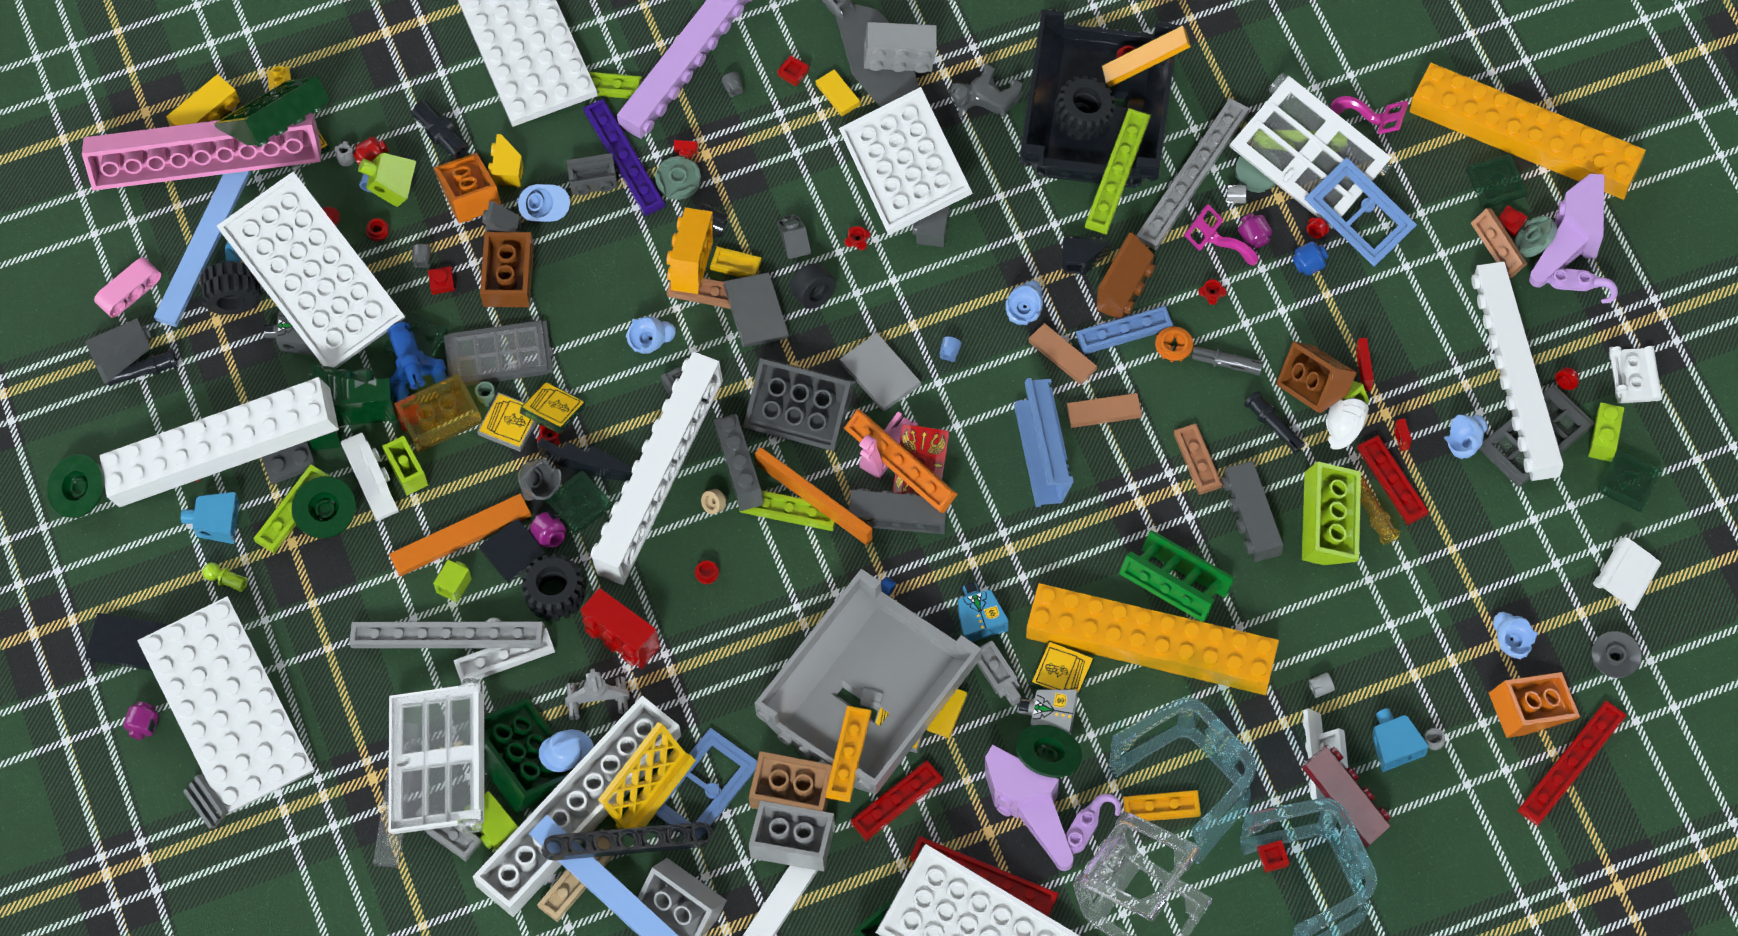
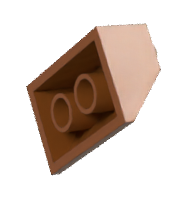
M1133 233L1128 234L1098 287L1097 310L1116 319L1124 318L1126 314L1130 315L1135 305L1133 301L1136 295L1140 296L1145 287V279L1152 276L1156 267L1153 264L1154 254Z
M1293 341L1276 385L1310 408L1322 413L1348 395L1356 372L1314 345Z

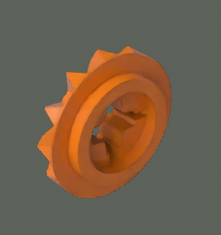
M1180 327L1165 328L1156 337V352L1161 355L1162 359H1168L1171 363L1177 360L1182 362L1184 358L1190 356L1193 349V339L1186 330ZM1176 338L1178 346L1176 350L1172 351L1170 344Z

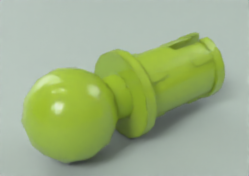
M210 562L202 570L205 579L208 581L218 580V585L220 586L225 585L239 592H242L247 586L248 578L231 572L227 567L221 571L217 563Z

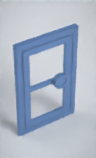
M1347 157L1304 198L1374 267L1417 226L1408 215ZM1346 176L1369 197L1362 201L1361 209L1347 222L1323 200ZM1376 204L1398 226L1373 249L1350 225L1364 212H1372Z
M709 728L689 753L696 760L666 801L685 778L688 777L705 789V794L708 798L714 799L696 821L705 822L711 827L755 773L757 760L715 730ZM712 746L741 766L721 791L716 783H709L707 785L690 773ZM666 801L655 814L669 825L691 823L665 804ZM702 829L694 831V835L698 840L706 833Z

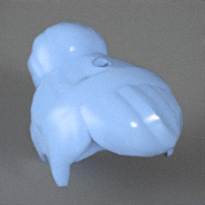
M1031 280L1013 289L1006 300L1005 310L1007 311L1009 321L1018 325H1027L1030 321L1037 320L1043 306L1040 284L1037 281Z
M653 316L632 319L633 323L627 331L626 338L629 346L635 352L649 354L660 348L664 342L667 343L673 340L676 328L673 324L667 321L661 322Z
M1459 414L1451 423L1450 435L1445 436L1444 439L1448 442V446L1455 457L1460 459L1469 458L1482 446L1484 433L1488 429L1487 422L1484 417L1479 415L1470 417Z
M1499 612L1494 617L1493 626L1497 631L1500 649L1511 658L1521 660L1523 657H1527L1538 632L1534 631L1529 621L1522 616H1513L1509 613Z

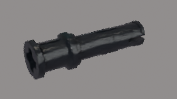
M171 348L168 349V352L160 355H149L147 360L129 365L107 383L111 387L112 385L150 373L159 375L161 371L170 368L178 369L179 365L176 354Z
M1260 391L1254 392L1245 401L1244 406L1250 408L1258 416L1257 420L1259 422L1266 423L1294 454L1301 450L1300 447L1303 448L1306 443L1276 414V408L1273 405H1269L1263 399Z

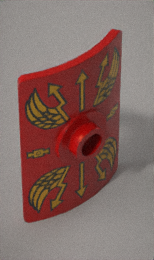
M903 424L900 444L942 480L949 431ZM895 474L892 492L895 494H918Z

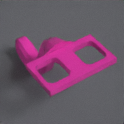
M1341 96L1332 101L1330 109L1336 114H1340L1349 108L1355 109L1367 121L1378 125V134L1400 130L1408 101L1386 105L1384 113L1377 114L1361 100L1351 96ZM1402 106L1399 112L1389 114L1392 108ZM1397 121L1394 127L1384 129L1387 123Z
M1207 204L1185 232L1184 236L1199 251L1207 242L1220 247L1231 248L1238 251L1249 265L1255 266L1259 258L1250 246L1237 239L1219 235L1217 228L1223 222V219ZM1208 210L1217 218L1212 228L1203 219ZM1195 227L1204 235L1200 244H1197L1191 238V232Z

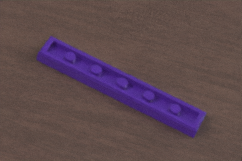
M601 99L584 107L583 111L607 153H612L615 167L644 216L664 208L665 203L605 100Z

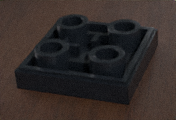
M518 519L478 546L479 550L507 584L524 573L528 565L533 566V560L537 558L540 561L542 556L546 555V552Z

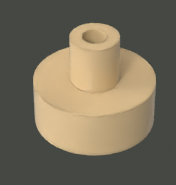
M712 489L703 493L701 503L707 513L716 514L725 509L727 498L720 490Z

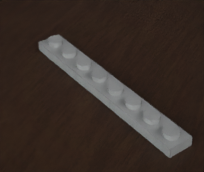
M1229 98L1136 235L1143 244L1157 250L1249 114L1250 108Z
M352 622L349 645L351 648H543L545 625L543 622Z

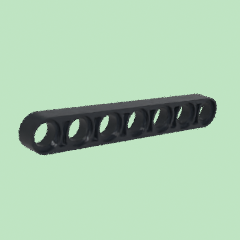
M705 822L558 834L547 837L541 851L546 859L557 861L701 848L710 842L713 837V830ZM697 829L704 830L707 834V839L703 841L698 840L694 835V831ZM673 831L680 832L683 836V841L680 843L672 841L670 833ZM649 833L655 834L659 839V843L656 845L649 844L646 841V835ZM625 835L632 837L634 845L632 847L624 846L621 842V837ZM606 838L610 843V847L608 849L599 848L597 846V839ZM574 840H581L585 844V850L581 852L574 850L572 842ZM556 842L560 846V852L557 854L549 852L547 844Z

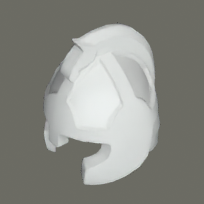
M1341 399L1329 407L1326 426L1331 435L1328 438L1331 444L1330 448L1342 449L1347 447L1363 429L1369 407L1359 399Z

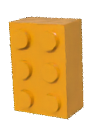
M685 208L683 216L678 217V233L673 234V250H669L667 254V264L670 265L667 280L671 281V290L699 294L713 246V212Z

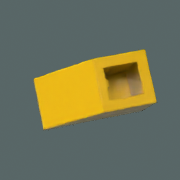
M497 134L496 143H492L491 146L493 163H489L488 172L496 186L521 187L524 170L522 157L502 134Z

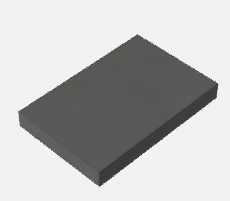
M769 272L724 281L723 286L743 348L788 339L789 334Z

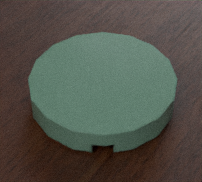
M1254 149L1282 171L1280 160L1275 154L1264 149ZM1242 156L1237 160L1235 175L1240 185H1246L1247 190L1261 193L1277 185Z
M683 156L670 157L662 161L655 173L658 190L662 195L670 199H686L692 196L700 187L701 175L699 167L693 160L685 159Z
M1539 216L1530 220L1526 224L1528 227L1518 232L1514 243L1522 256H1535L1545 250L1554 240L1557 234V225L1548 216Z

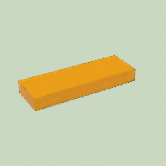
M1198 790L1123 797L1125 823L1201 816Z

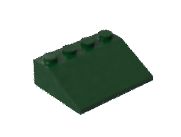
M318 76L286 80L217 121L214 125L217 129L247 146L257 145V147H260L270 142L269 137L274 134L279 136L288 131L287 127L292 123L297 125L305 121L307 114H315L323 110V105L329 102L330 99Z
M529 697L484 715V770L515 813L535 806L546 799L574 769L554 772L547 769L541 763L539 748L546 739L555 733ZM471 720L461 737L467 746L471 745Z

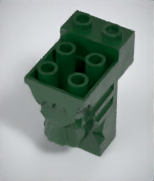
M317 364L312 365V374H309V380L319 377L330 387L339 428L337 431L306 441L310 442L313 450L341 448L340 426L397 421V413L395 411L397 408L396 397L389 378L375 379L372 371L368 368L349 371L347 369L335 370L334 367L318 366Z

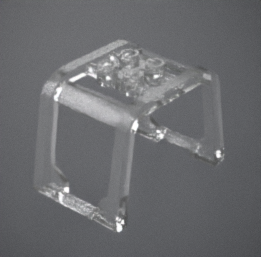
M1121 813L1116 820V826L1107 839L1101 842L1096 855L1087 862L1084 872L1078 874L1073 882L1083 916L1108 936H1132L1105 919L1115 903L1153 922L1167 902L1166 897L1173 890L1185 898L1186 913L1190 915L1177 936H1189L1212 903L1211 897L1179 879L1184 872L1187 873L1200 854L1199 846L1134 814ZM1132 829L1174 849L1175 867L1171 873L1141 855L1136 848ZM1139 869L1162 883L1156 894L1153 893L1142 899L1129 895L1124 890ZM1097 894H1099L1098 898L1093 903V899L1096 897Z

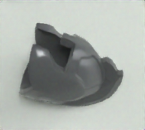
M534 459L526 462L518 473V483L523 498L528 501L550 498L559 489L561 484L560 469L552 470V467L548 464L549 461L545 459Z

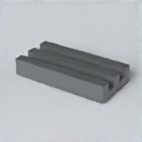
M203 774L196 775L195 781L190 782V787L185 788L183 792L209 829L216 828L229 811L209 786Z

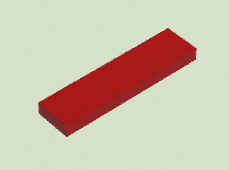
M1379 435L1357 445L1360 455L1405 523L1409 525L1427 516L1429 513L1428 509Z
M926 760L850 820V824L867 842L943 781V777Z

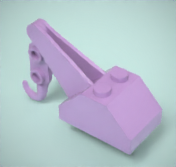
M1589 174L1566 192L1564 201L1559 202V209L1555 216V223L1559 227L1557 234L1531 271L1529 281L1534 287H1542L1549 283L1552 287L1561 290L1588 291L1597 287H1606L1610 290L1611 295L1608 298L1602 299L1601 302L1610 303L1615 300L1618 294L1617 286L1612 280L1596 276L1586 270L1564 269L1578 256L1596 259L1603 239L1604 175Z
M994 745L991 746L985 756V777L994 806L998 812L1005 816L1020 817L1056 867L1061 871L1071 869L1073 855L1085 849L1098 826L1099 811L1103 803H1113L1116 808L1115 815H1120L1121 803L1119 799L1111 794H1101L1089 806L1077 814L1065 835L1054 805L1058 797L1059 779L1045 777L1031 771L1019 758Z

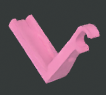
M900 412L896 413L885 428V431L898 443H900L903 424L918 426V423L915 421L912 423V421L905 417L902 419ZM866 435L859 445L863 448L860 453L862 457L859 465L861 469L880 480L888 467L881 460L877 448V440Z

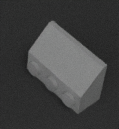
M668 858L652 867L637 897L678 936H705L717 921L727 901Z

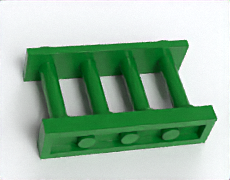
M1150 530L1142 548L1144 553L1138 556L1130 551L1119 573L1201 622L1208 618L1215 602L1212 597L1217 593L1226 598L1235 579L1233 576L1153 530ZM1155 557L1165 563V565L1159 568L1149 561ZM1175 569L1186 575V577L1181 581L1170 573ZM1196 581L1207 587V589L1202 593L1191 585Z

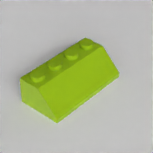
M1316 462L1305 471L1302 536L1303 561L1320 565L1359 561L1360 471L1323 462Z

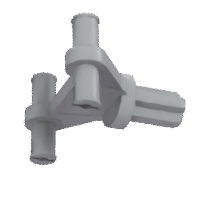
M590 669V673L586 674L584 687L577 691L576 683H572L571 690L570 683L566 685L567 697L565 698V705L569 708V719L574 720V713L576 720L580 718L578 706L581 703L610 699L618 701V713L623 714V707L626 713L629 710L627 700L630 698L629 690L626 689V678L621 677L620 684L619 677L615 679V687L606 684L605 680L601 678L600 672Z

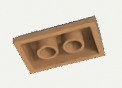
M760 751L749 794L750 808L758 809L761 800L826 812L829 798H826V790L832 765Z

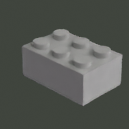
M868 22L864 40V69L873 71L885 69L895 72H902L904 70L916 71L918 73L932 72L936 54V25Z
M760 800L749 842L751 859L825 871L835 830L834 813Z

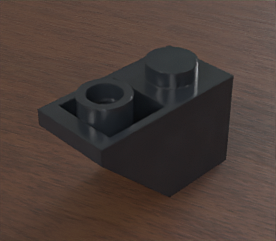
M1077 236L1063 238L1062 274H1086L1109 255L1110 239L1102 237L1080 238Z

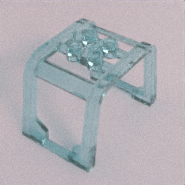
M1188 697L1179 698L1114 734L1111 744L1109 770L1117 778L1145 757L1177 738L1183 737L1192 740L1234 785L1193 826L1191 836L1196 841L1189 847L1188 856L1198 864L1204 860L1248 807L1251 796L1250 784L1255 776L1256 764L1251 752L1207 705L1200 700ZM1179 713L1177 726L1125 753L1140 736ZM1197 715L1209 726L1205 729L1206 736L1195 728ZM1240 760L1245 766V773L1243 775L1234 767Z
M1318 798L1250 812L1245 815L1239 842V849L1243 856L1257 852L1258 846L1280 840L1284 844L1314 836L1322 837L1331 845L1354 895L1332 908L1295 925L1294 936H1312L1357 907L1358 910L1354 915L1317 936H1343L1363 923L1368 915L1369 900L1376 890L1377 875L1348 812L1340 803L1329 798ZM1320 811L1318 822L1315 824L1251 837V834L1262 831L1271 823ZM1337 821L1344 832L1340 837L1335 831ZM1364 878H1365V880H1366V885H1365V887L1363 886V884H1362V882H1361V879H1364Z

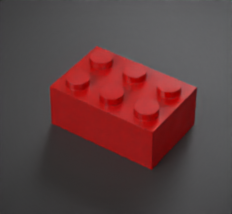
M599 588L580 609L585 632L594 639L597 637L604 642V646L611 652L615 653L617 651L623 656V660L630 666L636 665L642 669L659 650L660 645L656 628Z

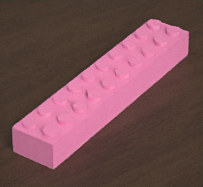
M309 113L305 116V121L297 125L292 123L287 127L288 131L279 136L274 134L269 137L270 142L260 147L243 144L217 129L214 125L217 121L84 137L82 156L92 191L321 162V142L315 116Z

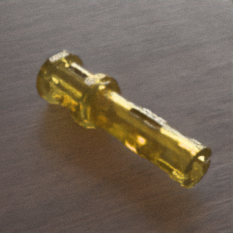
M1361 475L1360 501L1369 514L1370 525L1378 532L1381 544L1391 543L1400 536V532L1394 528L1390 521L1389 513L1382 510L1364 476Z

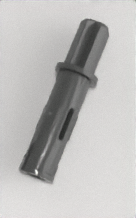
M1194 347L1192 359L1214 364L1213 367L1217 365L1260 376L1263 361L1219 351L1220 349H1217V351Z

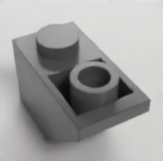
M489 202L488 210H484L482 222L486 224L485 232L522 231L520 216L495 202Z
M791 214L783 216L782 220H778L777 225L788 259L811 254L806 227L800 216Z

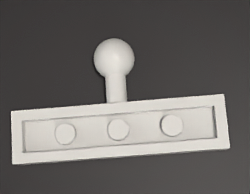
M493 617V618L488 619L486 622H502V621H501L500 619H498V618H494V617ZM544 628L543 648H487L453 661L460 681L464 685L554 653L555 650L547 628Z

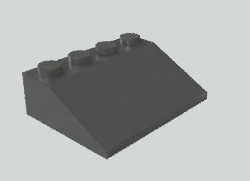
M760 358L743 428L835 451L851 403L856 381L767 358Z

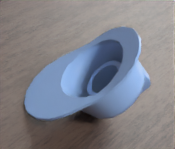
M535 184L528 186L522 191L519 198H517V203L521 215L526 220L551 222L565 216L569 210L570 199L566 190L560 186Z
M579 730L560 731L541 744L539 758L547 769L554 772H564L576 767L592 750L594 745L592 740Z

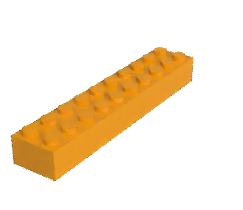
M1430 63L1412 98L1410 113L1580 182L1589 174L1604 175V192L1623 200L1637 174L1646 151L1631 143L1433 63Z
M1040 583L1037 587L1026 632L1027 639L1048 644L1052 642L1065 648L1262 695L1267 693L1279 642L1277 639Z

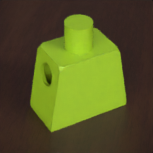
M381 153L373 162L363 159L358 171L369 176L366 185L369 191L398 207L408 198L416 161Z

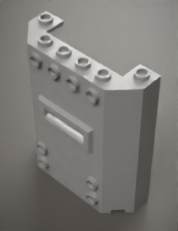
M860 569L756 700V715L768 724L778 735L777 737L781 742L788 746L792 744L804 758L809 759L811 757L816 762L833 765L846 708L851 706L838 697L837 694L844 688L861 700L864 687L883 691L880 707L887 711L889 715L880 726L875 724V721L870 718L859 768L855 771L856 781L854 788L877 794L981 659V648L962 635L955 641L883 593L881 581Z

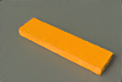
M1181 26L1103 65L1102 68L1107 85L1112 87L1190 48L1186 29Z
M847 706L826 790V798L851 802L856 781L855 771L859 768L871 718V710Z

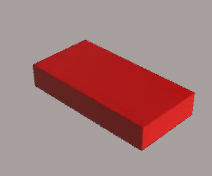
M1359 338L1356 345V357L1360 381L1365 391H1371L1374 378L1367 338Z

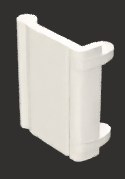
M1620 346L1610 347L1609 358L1612 365L1617 403L1662 400L1654 347L1647 346L1642 349L1621 350Z
M1625 537L1621 538L1614 545V551L1600 575L1594 580L1593 585L1597 588L1606 589L1625 603L1628 609L1634 611L1660 567L1661 562L1631 539Z

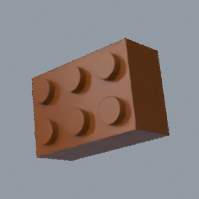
M485 232L480 287L483 307H530L534 243L531 232Z

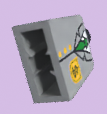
M1037 690L1035 701L1020 700L1018 713L1031 715V726L1051 725L1071 735L1078 692L1076 690Z

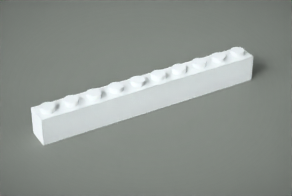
M1505 262L1477 265L1475 274L1471 278L1472 286L1478 292V307L1483 309L1484 328L1489 330V346L1495 351V367L1500 369L1501 388L1506 390L1507 409L1511 410L1513 414L1512 427L1514 431L1518 432V448L1520 452L1524 453L1525 472H1529L1531 481L1560 477L1563 469L1562 458Z

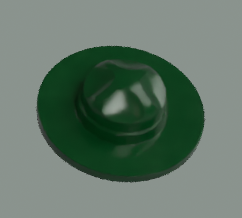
M75 454L64 458L55 466L49 477L47 494L51 506L58 514L68 518L85 516L97 506L102 497L104 474L100 465L89 456Z
M330 476L316 477L307 481L296 492L291 507L292 517L297 527L306 535L318 539L331 538L346 530L353 521L356 513V499L350 487L342 480Z
M1051 725L1030 726L1020 733L1016 741V753L1020 761L1028 769L1039 775L1051 778L1065 777L1074 773L1080 766L1082 750L1079 743L1072 735L1058 727Z

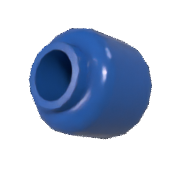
M1310 241L1295 249V256L1292 259L1300 274L1304 273L1306 276H1310L1326 267L1325 259L1328 258V254L1323 245L1318 247L1316 242Z

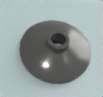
M1618 631L1607 632L1599 636L1594 642L1591 651L1592 661L1596 668L1604 675L1612 678H1624L1633 674L1638 669L1642 657L1641 649L1635 639L1626 633ZM1616 655L1618 656L1619 660L1614 661L1613 659H1611V656Z

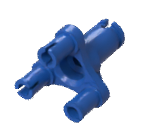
M405 322L396 323L387 330L397 356L395 361L397 368L390 378V382L399 408L413 403L407 385L410 383L411 389H417L418 386L415 379L420 387L425 384L423 376H432L437 393H445L451 388L445 373L446 366L444 361L426 356L424 352L419 351L413 332L410 330V324H405Z

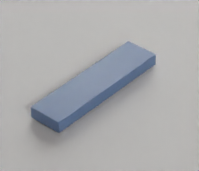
M1162 306L1076 331V337L1082 353L1085 355L1158 334L1165 328L1173 327L1166 306Z

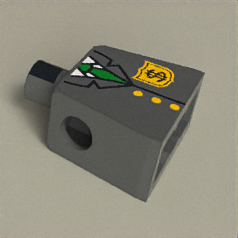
M281 311L278 312L277 324L264 325V337L276 338L281 351L315 356Z

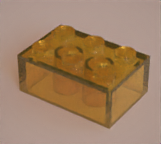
M459 373L394 403L397 415L417 453L482 423L480 412Z

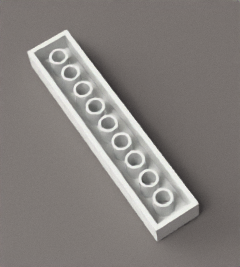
M694 351L690 358L685 359L682 366L683 373L680 379L676 378L673 383V393L670 399L667 398L663 404V413L660 420H655L652 427L653 434L650 440L647 439L642 447L643 454L640 460H636L632 467L633 474L631 479L624 483L621 492L623 495L619 502L616 501L611 511L612 517L602 528V538L599 544H594L591 551L597 575L624 585L723 382L719 361ZM702 398L708 400L709 403L706 404L705 400L701 401Z
M318 377L100 455V461L104 474L107 498L118 507H122L337 431L339 428L330 387Z
M641 696L475 873L473 879L476 887L514 917L562 865L558 861L548 860L543 856L542 846L529 835L533 828L548 815L567 834L594 831L609 814L598 801L599 797L657 722L663 724L676 741L681 737L679 725L644 696ZM661 733L656 738L655 746L661 745ZM660 751L654 752L653 763L658 762L660 759ZM647 753L642 756L640 765L646 764ZM645 770L639 771L640 781L645 776ZM629 773L626 777L625 785L631 784L632 773ZM630 790L624 791V797L630 792ZM617 792L608 800L610 804L616 803ZM575 840L579 845L582 844L581 840Z

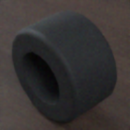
M818 263L802 267L797 271L790 283V291L803 307L808 309L824 305L829 301L836 289V281L823 265Z

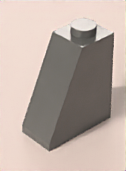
M137 318L85 341L104 384L112 380L151 348L147 339L151 338L146 325H140Z

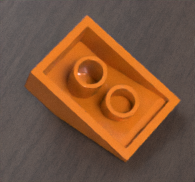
M477 153L434 167L436 176L458 223L469 222L476 217L482 216L484 210H488L490 201L501 205L497 186Z
M1562 672L1505 680L1489 692L1506 738L1527 735L1580 718Z

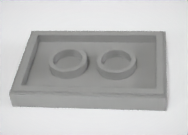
M875 333L840 358V363L883 412L921 386L918 378L878 333Z

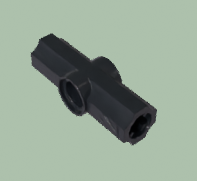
M427 101L418 102L411 111V114L423 126L432 142L436 145L440 144L454 160L464 157L470 149L469 144L456 132L451 121L445 115L441 116Z

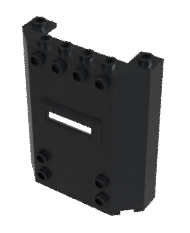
M1042 9L1021 143L1020 163L1026 167L1033 166L1037 169L1036 173L1045 178L1100 184L1127 111L1130 108L1151 116L1125 187L1136 188L1141 186L1144 180H1158L1175 55L1112 87H1109L1106 83L1102 66L1117 59L1116 55L1120 48L1129 45L1137 49L1177 29L1179 25L1169 22H1156L1155 34L1128 32L1122 29L1110 30L1103 29L1102 27H1084L1078 24L1066 25L1064 24V12L1055 9ZM1077 76L1080 79L1083 76H1088V79L1091 80L1092 77L1097 78V82L1106 84V89L1110 88L1112 91L1110 96H1114L1117 99H1125L1124 107L1115 106L1105 131L1096 138L1091 136L1090 140H1085L1084 137H1081L1079 140L1075 139L1076 136L1071 135V137L1066 135L1067 131L1064 130L1062 132L1059 129L1060 124H1056L1054 120L1056 116H1053V106L1062 86L1068 80L1072 81ZM1074 103L1080 111L1094 113L1087 104Z

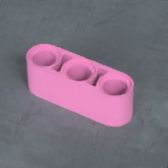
M139 258L96 294L94 302L111 318L117 317L156 285L161 278V273L146 258Z

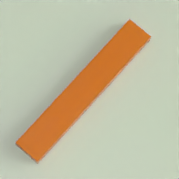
M859 409L855 411L844 429L860 443L866 435L876 439L882 462L941 513H945L957 496V493L863 411Z
M760 447L755 452V464L865 545L871 542V526L765 449Z
M520 493L390 553L389 556L399 577L502 530L516 519L519 521L531 517V513Z

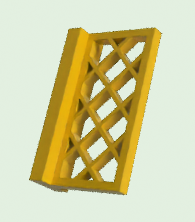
M657 722L599 797L598 801L616 821L618 829L646 827L696 760L692 755L685 753L663 724ZM661 733V745L655 746L656 738ZM673 748V751L667 757V750ZM660 751L659 762L653 763L654 752ZM647 753L646 764L640 765L642 756ZM653 768H658L657 772L652 777ZM645 770L644 781L638 782L639 771ZM629 773H632L631 784L625 785L626 777ZM644 787V789L637 796L638 788ZM630 790L629 801L623 802L624 791ZM617 792L616 803L610 804L608 800ZM629 806L627 811L622 816L623 807Z

